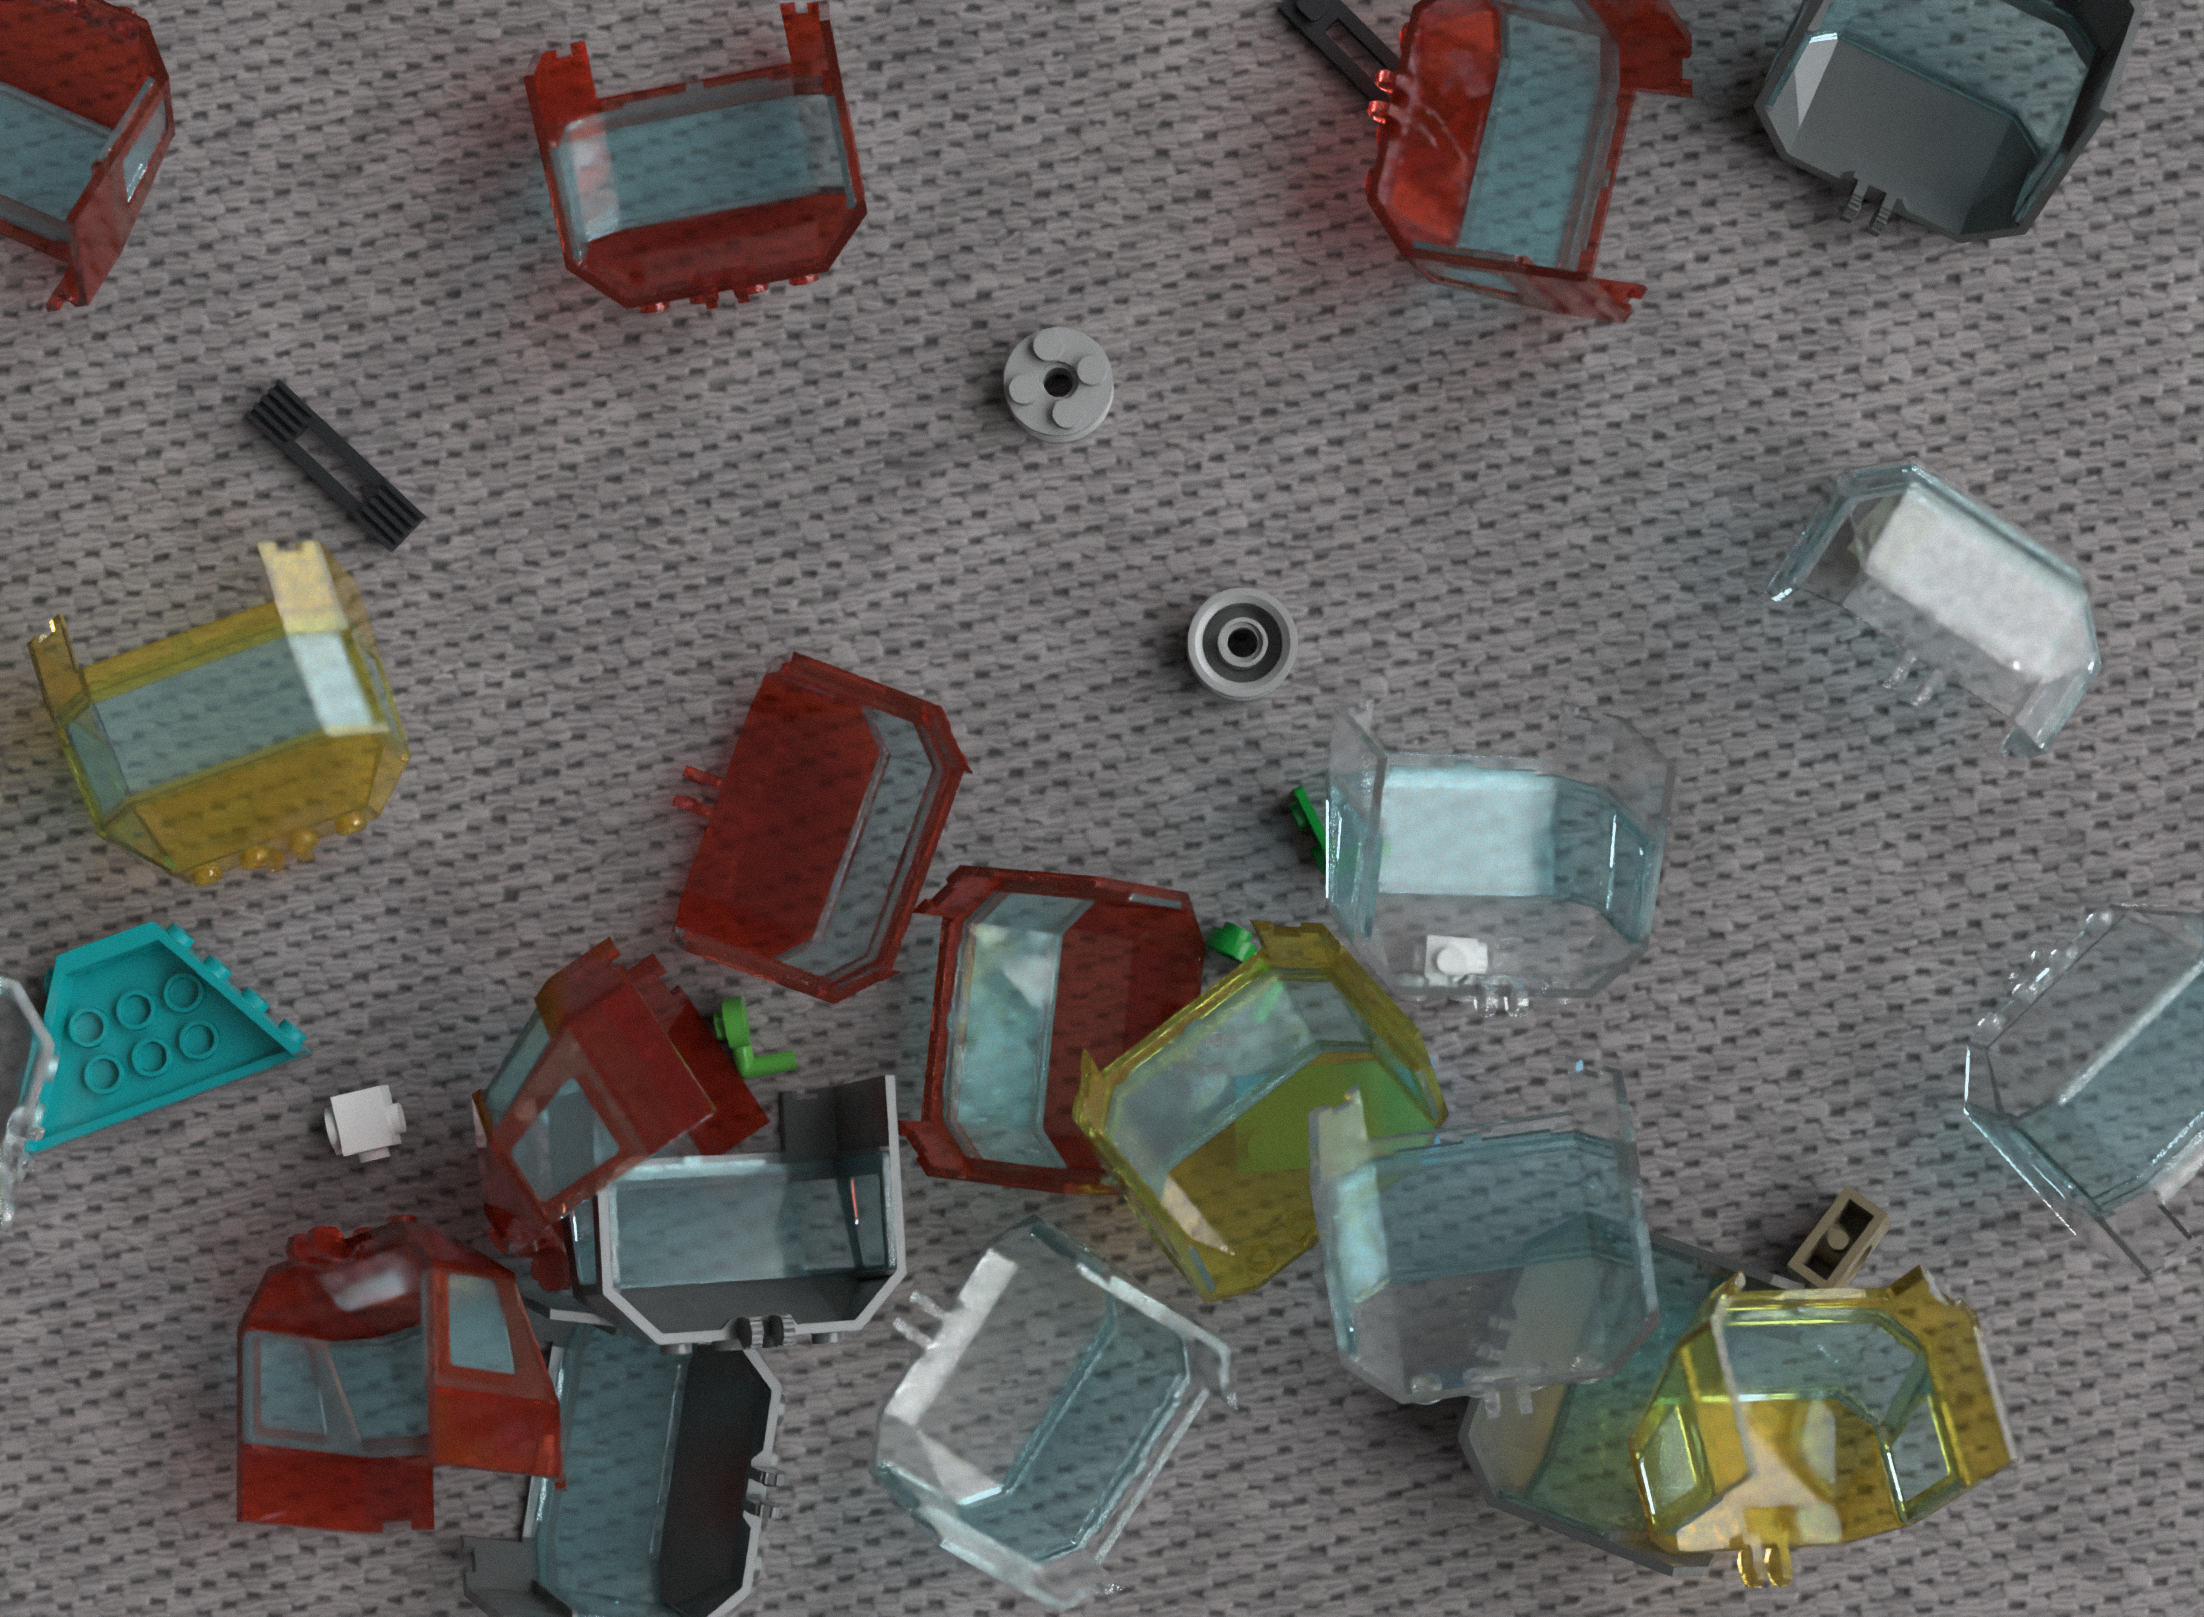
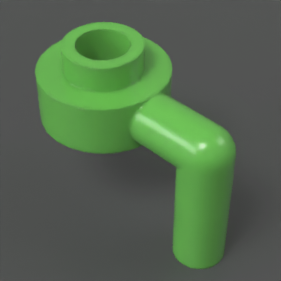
M736 996L721 1000L722 1010L713 1012L717 1037L719 1041L728 1040L729 1046L732 1049L737 1074L741 1078L750 1079L797 1070L794 1050L754 1057L743 997Z

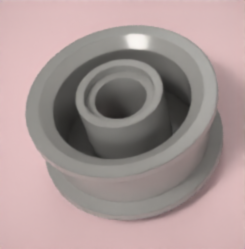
M1052 327L1029 335L1015 347L1004 370L1003 386L1009 411L1016 423L1025 432L1039 440L1059 444L1080 440L1094 432L1102 424L1111 408L1114 386L1110 362L1098 343L1080 331L1065 327ZM1064 375L1072 381L1073 387L1067 395L1054 397L1045 390L1046 382L1052 376Z
M1246 587L1224 590L1209 598L1193 617L1186 642L1188 662L1196 679L1211 693L1232 701L1255 700L1275 690L1290 672L1296 659L1298 648L1295 623L1284 605L1266 592ZM1236 632H1246L1254 638L1256 650L1248 657H1237L1228 648V638Z

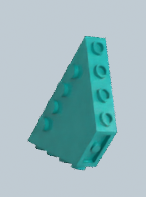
M150 921L56 956L55 966L49 967L44 980V994L48 996L45 1013L38 1017L34 1027L33 1041L38 1047L34 1065H29L24 1075L23 1093L27 1095L24 1113L17 1117L13 1127L12 1141L13 1144L17 1145L15 1155L27 1157L37 1155L314 1054L303 1044L308 1036L286 1018L280 1024L265 1012L271 1005L260 994L249 986L243 991L237 988L228 980L233 972L211 954L206 959L201 957L191 948L196 940L174 922L166 927L160 923Z

